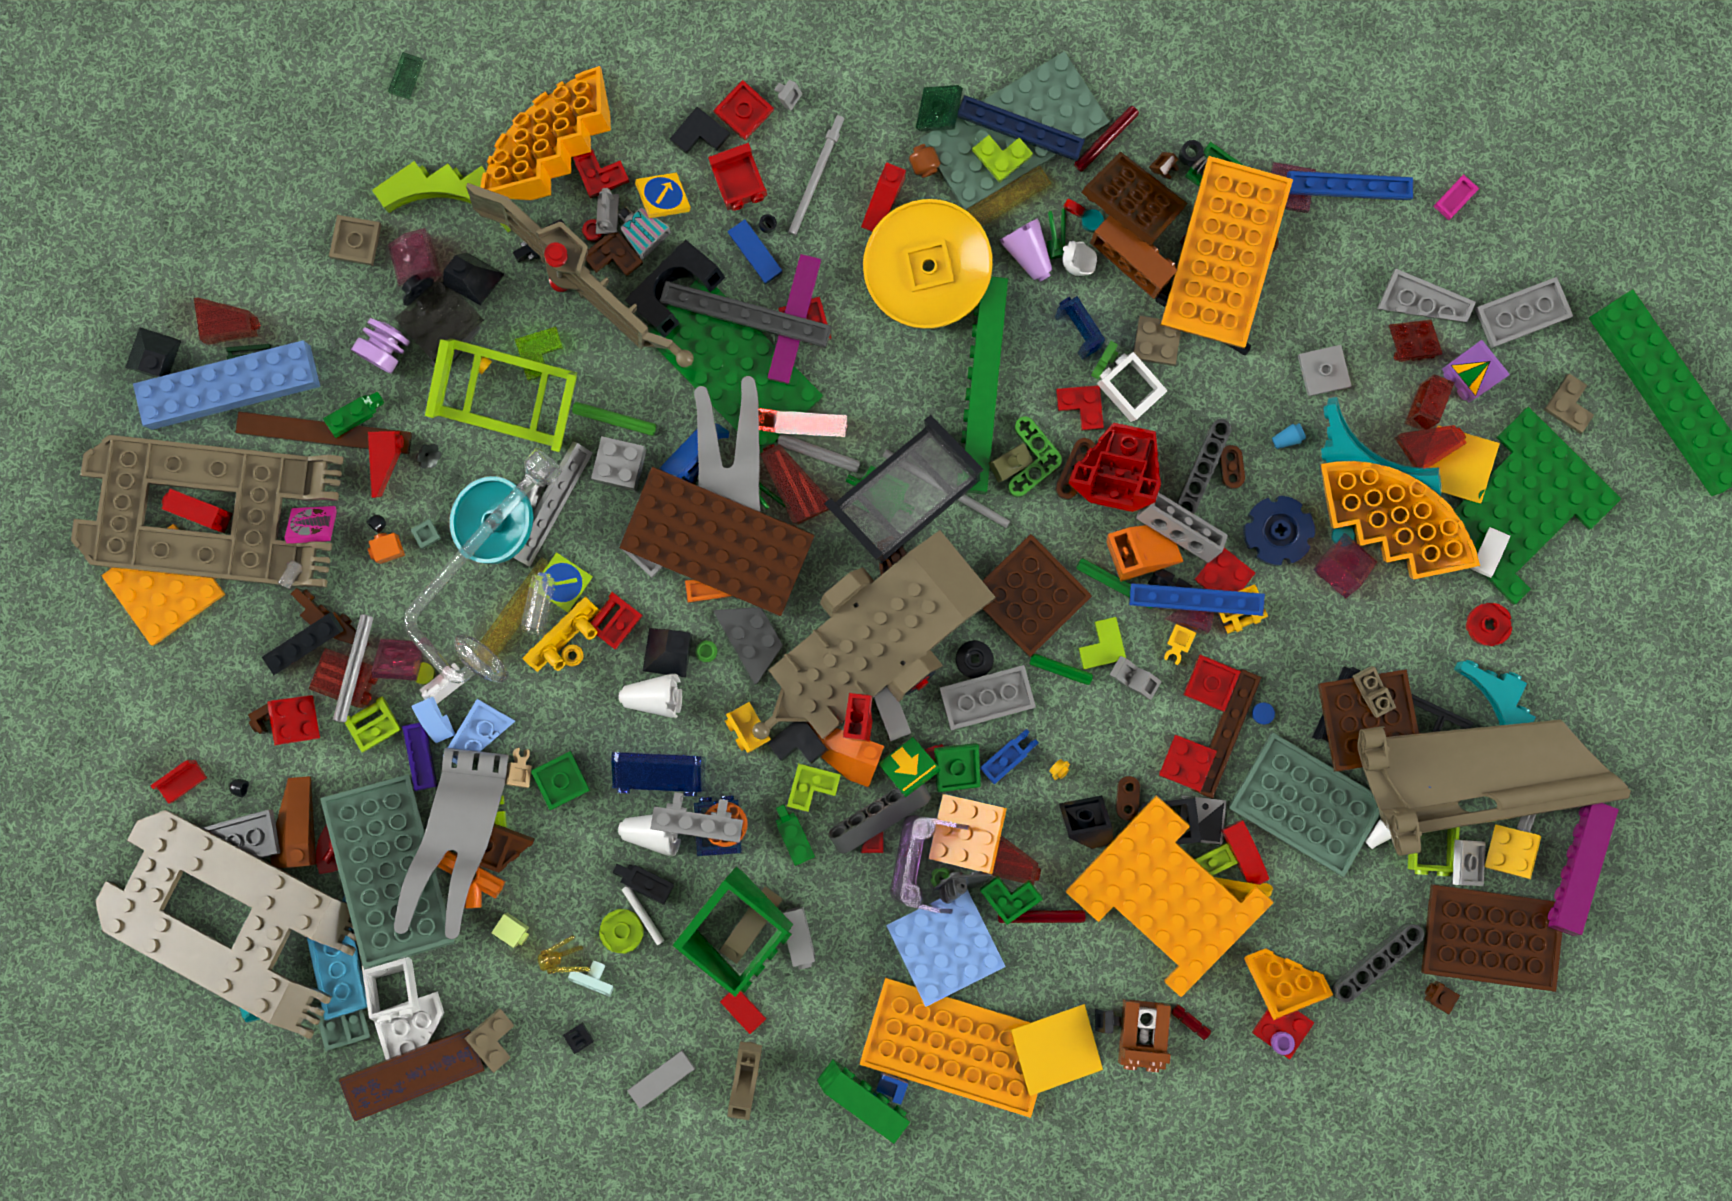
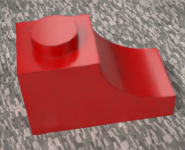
M849 693L843 738L870 742L873 721L871 718V695Z

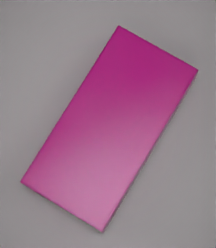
M1463 174L1433 207L1446 219L1450 220L1479 188Z

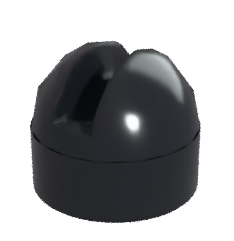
M770 214L763 215L759 221L760 230L767 234L775 230L777 225L775 217Z
M373 515L366 521L378 534L386 526V521L381 515Z
M243 779L233 780L229 785L231 794L243 798L247 794L249 782Z

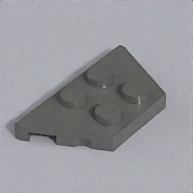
M757 607L713 611L756 685L783 647L763 609Z

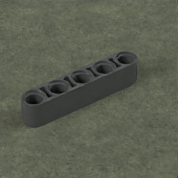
M1218 419L1209 427L1176 503L1178 505L1183 503L1189 505L1190 512L1193 514L1199 506L1231 433V424L1226 419ZM1215 426H1222L1225 431L1224 435L1217 434ZM1207 445L1214 446L1216 454H1209L1206 450ZM1198 465H1205L1207 474L1199 473ZM1190 484L1197 485L1199 488L1198 494L1190 492Z
M924 784L906 798L898 788H895L832 827L828 836L839 853H848L926 805L930 801L931 795Z
M1411 923L1401 925L1332 985L1333 996L1343 1002L1353 1001L1421 943L1424 938L1422 928ZM1413 928L1415 936L1409 940L1407 931ZM1396 942L1398 944V951L1392 954L1390 946ZM1376 957H1380L1382 960L1378 968H1375L1373 965ZM1360 971L1365 973V978L1362 982H1358L1356 979ZM1346 985L1348 993L1346 996L1341 997L1340 988Z

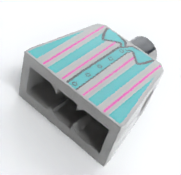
M624 207L618 214L625 222L620 227L622 234L642 261L671 234L669 226L658 218L649 219L644 208H640L636 213H633L628 207Z

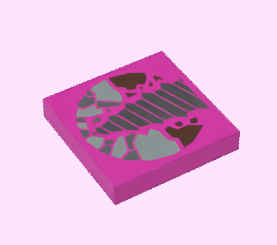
M336 507L292 508L285 534L286 544L331 541L337 513Z

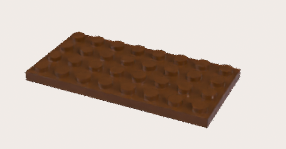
M652 467L619 548L782 616L815 535L668 472Z

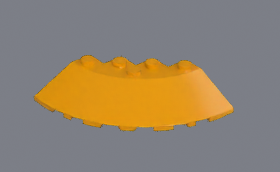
M600 66L576 74L575 79L570 80L566 84L563 81L556 84L557 88L548 95L545 91L532 101L533 106L525 112H520L512 120L513 125L506 134L502 133L494 145L496 149L493 155L488 157V167L482 175L481 188L504 195L509 199L534 200L551 195V179L571 174V157L591 152L592 135L611 131L610 110Z
M1337 461L1321 464L1331 527L1335 529L1354 525L1358 545L1380 542L1383 561L1392 562L1406 559L1409 577L1412 579L1480 566L1476 548L1462 520H1460L1453 511V508L1442 497L1423 482L1402 471L1375 463Z

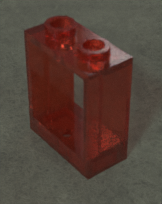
M1433 374L1419 384L1404 424L1424 432L1438 424L1455 382Z

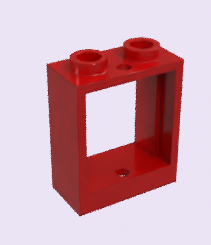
M170 489L162 499L163 506L161 509L225 533L233 514L173 489Z

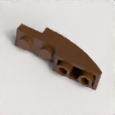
M296 588L291 593L305 608L300 616L310 625L331 613L323 604L318 605L313 600L315 596L308 589ZM333 612L344 630L333 638L353 644L357 629L350 625L352 620L344 613L340 615Z

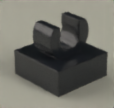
M1095 1008V1031L1109 1034L1113 1033V1026H1121V1016L1113 1015V1010Z
M583 1022L563 1035L574 1054L594 1042Z

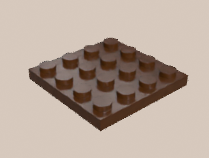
M1119 152L1081 192L1089 201L1097 204L1106 214L1115 218L1124 228L1132 231L1141 241L1146 242L1150 246L1188 204L1122 152Z
M1030 534L983 580V583L996 598L982 610L1031 657L1092 595Z
M1407 669L1379 674L1383 686L1388 688L1396 708L1377 718L1365 702L1354 678L1318 684L1334 772L1363 767L1358 752V737L1361 729L1384 726L1385 728L1383 729L1386 737L1419 734Z

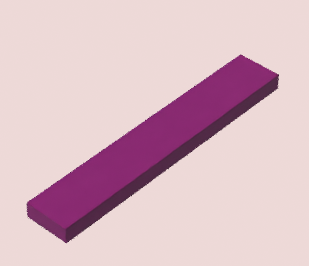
M800 254L785 310L786 314L804 319L807 318L821 259ZM778 336L768 374L769 380L789 384L800 341Z

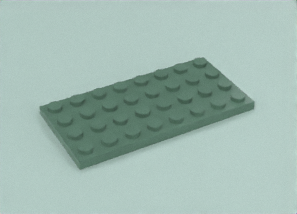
M1065 51L982 101L1086 139L1110 123ZM958 117L951 119L920 138L921 144H925L926 147L935 148L940 161V166L937 169L961 207L966 211L1058 156V154L1025 143L1033 153V156L999 183L973 153L972 148L988 135L991 136L1002 150L1006 149L1017 139Z
M409 774L320 798L364 970L454 944V939H448L445 935L446 909L435 870L420 896L408 931L404 934H398L394 930L402 885L425 834Z

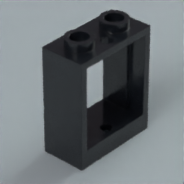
M1195 796L1163 800L1168 806L1187 804L1191 836L1181 837L1176 843L1180 845L1201 842ZM1150 801L1142 802V808H1138V814Z

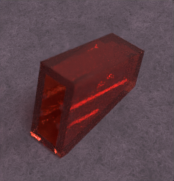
M199 297L194 298L199 339L206 345L258 336L257 330L260 329L259 320L250 311Z
M1455 425L1405 432L1394 437L1412 466L1418 468H1429L1466 444L1464 432L1459 427L1456 428Z
M1001 835L992 876H999L1000 878L1021 883L1030 880L1034 885L1035 881H1039L1041 868H1038L1039 863Z

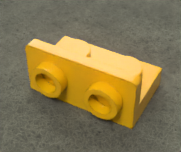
M750 702L726 714L728 719L725 720V723L730 732L735 730L739 737L736 739V742L741 751L746 750L749 753L771 740L769 736L763 740L754 737L752 733L753 726L761 721Z

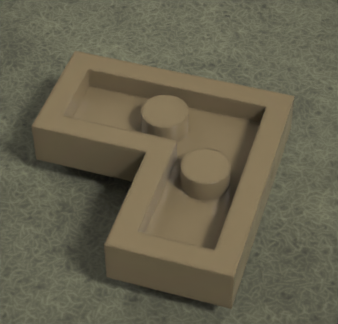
M1570 373L1565 376L1544 411L1579 434L1583 433L1594 414L1576 403L1587 385Z
M498 1008L464 1038L493 1073L511 1058L498 1043V1040L512 1029L514 1024Z

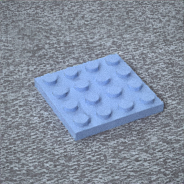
M968 889L949 904L944 903L940 898L886 925L925 1007L1006 967Z

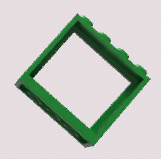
M736 866L672 946L736 997L740 991L745 993L752 984L750 978L753 975L758 977L766 967L763 965V962L766 959L771 961L779 951L776 946L780 942L784 945L792 935L789 930L793 923ZM728 890L732 891L778 929L741 975L729 965L697 930Z

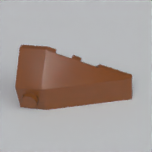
M311 776L288 778L276 822L281 853L271 856V865L277 868L316 865Z

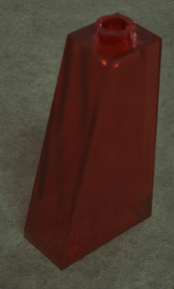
M759 408V430L846 437V431L848 430L847 415Z
M771 444L762 449L763 452L760 453V456L794 526L829 510L824 505L829 498L780 444L777 446Z

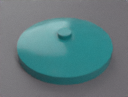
M495 476L483 477L467 485L457 496L450 514V531L455 545L463 555L483 564H499L513 558L527 543L533 527V510L526 493L514 482Z

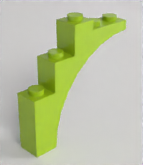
M413 161L372 191L388 213L405 204L430 198H449L472 204L466 187L467 183L481 187L482 175L486 171L480 166L463 178L456 167L452 169L449 164H446L430 175L423 165L419 167ZM500 223L507 232L511 231L507 225Z

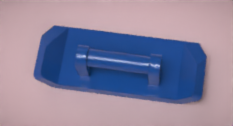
M715 423L718 440L729 438L730 432L720 424ZM698 429L659 468L660 470L679 478L684 477L691 483L695 481V478L699 475Z

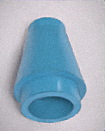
M1300 423L1296 425L1291 424L1272 437L1276 449L1300 444L1302 440L1306 439Z

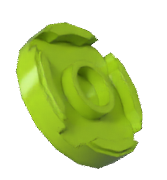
M617 909L608 913L603 918L599 936L602 944L608 950L625 954L633 951L641 943L644 936V926L635 912L628 909Z

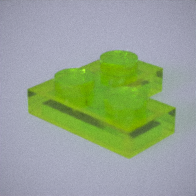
M556 326L515 339L520 357L545 363L544 354L563 349ZM523 367L528 382L541 378L542 372Z

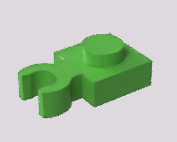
M1110 341L1093 370L1092 377L1098 380L1108 362L1111 364L1114 362L1118 355V352L1115 351L1118 344Z

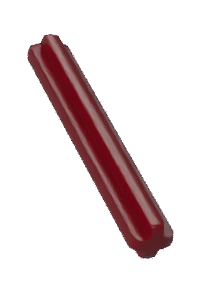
M1130 106L1075 161V168L1083 172L1138 116L1139 111L1134 106Z
M1028 910L1011 923H1084L1086 914L1083 910ZM998 914V922L1005 923Z

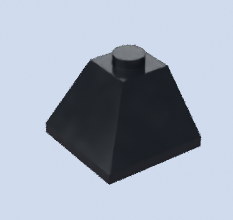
M469 253L455 255L443 270V285L481 306L503 278L504 273Z
M139 327L125 368L156 378L169 375L181 340Z
M649 628L643 671L665 675L677 674L678 677L686 678L693 634L669 629Z
M1102 795L1059 803L1069 839L1091 849L1108 846L1113 841L1112 824Z

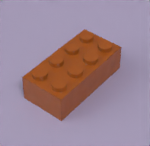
M1110 215L1096 229L1090 241L1092 246L1153 299L1166 287L1177 272L1174 262L1169 258L1162 257L1157 247L1153 244L1150 246L1146 242L1141 241L1136 234L1124 228L1119 221Z

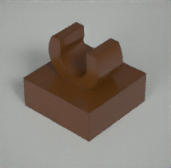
M1162 152L1149 168L1154 174H1161L1163 178L1171 179L1172 177L1168 171L1170 169L1173 171L1179 170L1178 165L1175 164L1179 159L1174 153Z

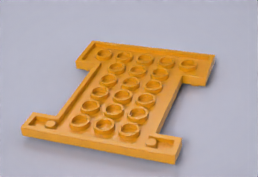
M1156 795L1066 889V893L1098 922L1113 907L1124 915L1178 965L1164 982L1182 997L1274 902L1257 886L1242 901L1235 897L1176 843L1190 825Z

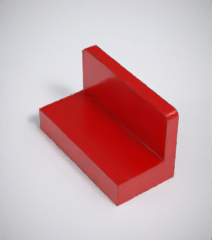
M186 760L150 786L152 789H158L167 803L171 804L207 779V776L196 760Z

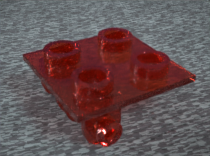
M1432 320L1389 325L1397 351L1394 352L1395 361L1403 362L1410 360V358L1412 361H1415L1416 358L1418 360L1423 358L1434 359L1435 356L1443 354Z

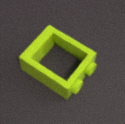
M1460 827L1447 829L1446 866L1417 864L1418 853L1408 855V869L1415 870V874L1428 875L1429 871H1437L1438 876H1451L1454 864L1455 840H1459Z

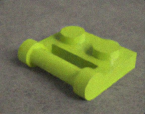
M383 696L377 698L375 703L355 715L347 716V720L344 722L363 753L402 730ZM381 709L383 715L361 728H357L356 724Z

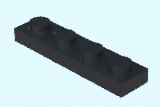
M332 612L328 613L262 656V659L274 676L344 630Z

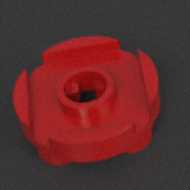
M1498 603L1481 604L1473 608L1469 613L1466 630L1470 637L1480 645L1490 647L1502 644L1511 635L1512 626L1510 619L1512 618L1508 610ZM1492 619L1494 621L1492 623L1494 626L1493 630L1491 628L1486 629L1485 620L1489 621Z

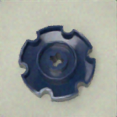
M1278 496L1275 502H1272L1270 498H1266L1249 511L1248 517H1250L1251 523H1246L1243 526V536L1247 548L1256 549V559L1271 566H1280L1283 560H1286L1288 564H1292L1307 554L1311 548L1307 540L1315 537V525L1310 513H1302V503L1287 496ZM1275 529H1283V533H1276Z

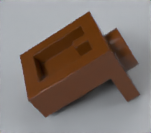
M265 704L248 714L252 730L259 734H266L268 732L263 723V720L265 722L270 721L268 704Z
M1435 981L1426 988L1424 1000L1449 1015L1460 995L1447 988L1441 982Z

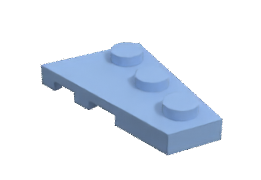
M477 699L448 748L481 751L511 726L515 720ZM453 755L452 762L457 764L458 756Z

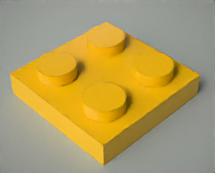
M1495 824L1484 867L1531 880L1541 836Z

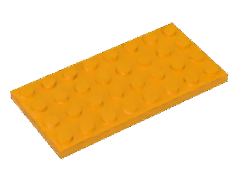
M1211 156L1207 158L1177 264V272L1174 275L1163 313L1161 326L1240 348L1246 347L1293 179Z
M885 977L859 1065L1030 1118L1038 1095L1037 1093L1029 1096L1011 1033L1012 1029L1031 1022L948 996L925 1007L916 986Z

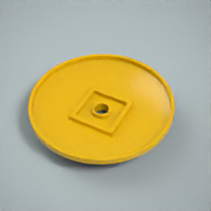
M936 199L912 201L897 207L887 214L870 235L863 259L865 283L877 306L893 320L903 325L920 329L944 327L957 322L969 314L978 305L987 291L993 268L991 246L980 223L963 208L953 203ZM927 261L935 263L934 269L930 272L923 270V265Z

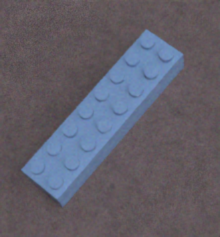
M303 340L133 383L142 425L153 430L318 388L320 383L311 346Z

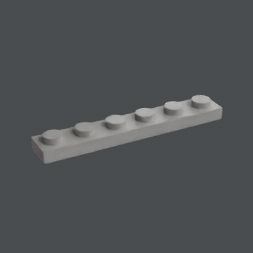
M574 441L571 443L533 512V527L530 537L523 549L513 557L514 559L529 567L531 566L593 452Z

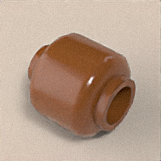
M925 144L913 148L914 153L909 156V161L915 175H921L922 178L937 173L940 161L935 148L926 147Z

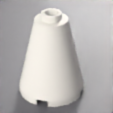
M668 674L625 685L619 692V701L625 708L677 718L676 713H680L682 706V689L677 688V683H681L680 678L677 674Z
M652 815L625 818L623 822H620L618 833L621 835L622 840L667 856H675L681 843V839H677L678 834L650 830Z

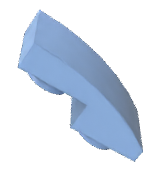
M434 697L412 706L422 727L435 743L455 735L448 716L441 715Z

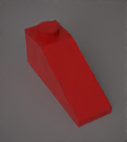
M886 162L861 228L873 232L878 223L892 211L906 178V170Z
M400 431L368 432L372 498L382 497L401 454L404 440L403 436L400 435Z

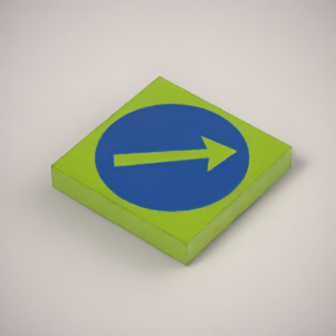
M556 552L532 589L569 613L593 576Z

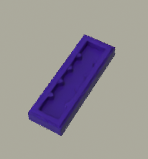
M420 722L402 726L414 791L438 787L427 732Z

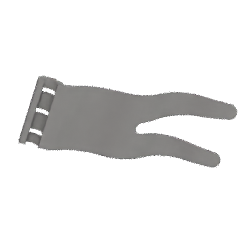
M746 376L741 381L742 399L734 464L730 468H724L722 465L714 412L708 390L704 386L697 387L694 391L697 407L698 486L761 512L759 499V401L754 378Z
M445 747L442 774L426 831L408 869L400 892L394 922V930L398 934H404L408 931L418 901L429 878L446 852L455 850L457 852V859L449 886L445 935L448 939H455L459 936L467 894L491 837L506 782L509 755ZM453 755L458 756L457 768L452 767ZM474 758H479L478 770L472 769ZM494 760L500 761L498 772H493Z

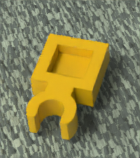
M1176 623L1167 642L1172 648L1166 651L1164 659L1167 660L1170 654H1175L1177 656L1175 664L1178 665L1181 661V650L1188 652L1196 632Z

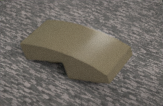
M1370 666L1353 675L1360 693L1376 718L1396 708L1388 688L1383 686L1374 666Z

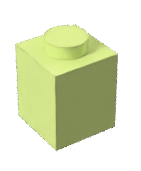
M505 913L491 933L514 948L518 944L522 946L529 936L526 933L529 927L509 913Z

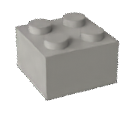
M601 436L591 479L595 483L637 492L647 452L646 448L642 445Z

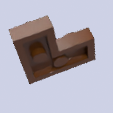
M618 230L617 233H609L588 249L586 257L587 263L595 273L614 261L626 277L643 264L642 260Z

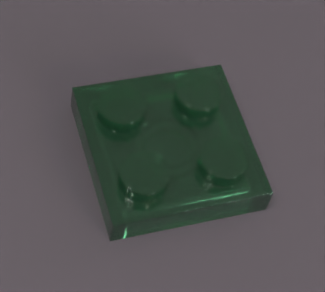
M959 85L924 87L916 129L919 131L954 130L963 88Z

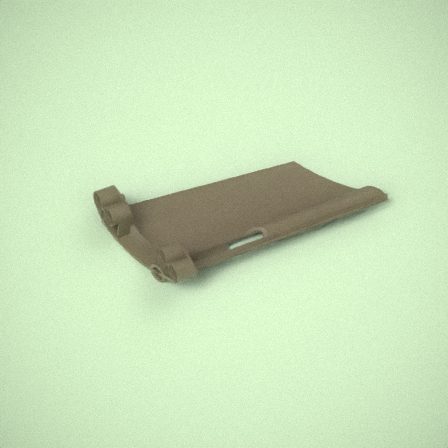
M1561 719L1386 737L1383 729L1385 728L1384 726L1361 729L1359 731L1358 752L1361 763L1380 810L1381 819L1390 831L1398 856L1421 853L1420 836H1422V833L1628 799L1631 792L1618 776L1610 772L1585 747ZM1485 796L1495 800L1497 807L1467 812L1460 808L1458 802Z

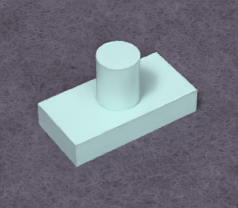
M597 961L592 962L587 975L571 969L568 976L569 981L608 997L611 996L613 991L612 985L600 981L605 965Z

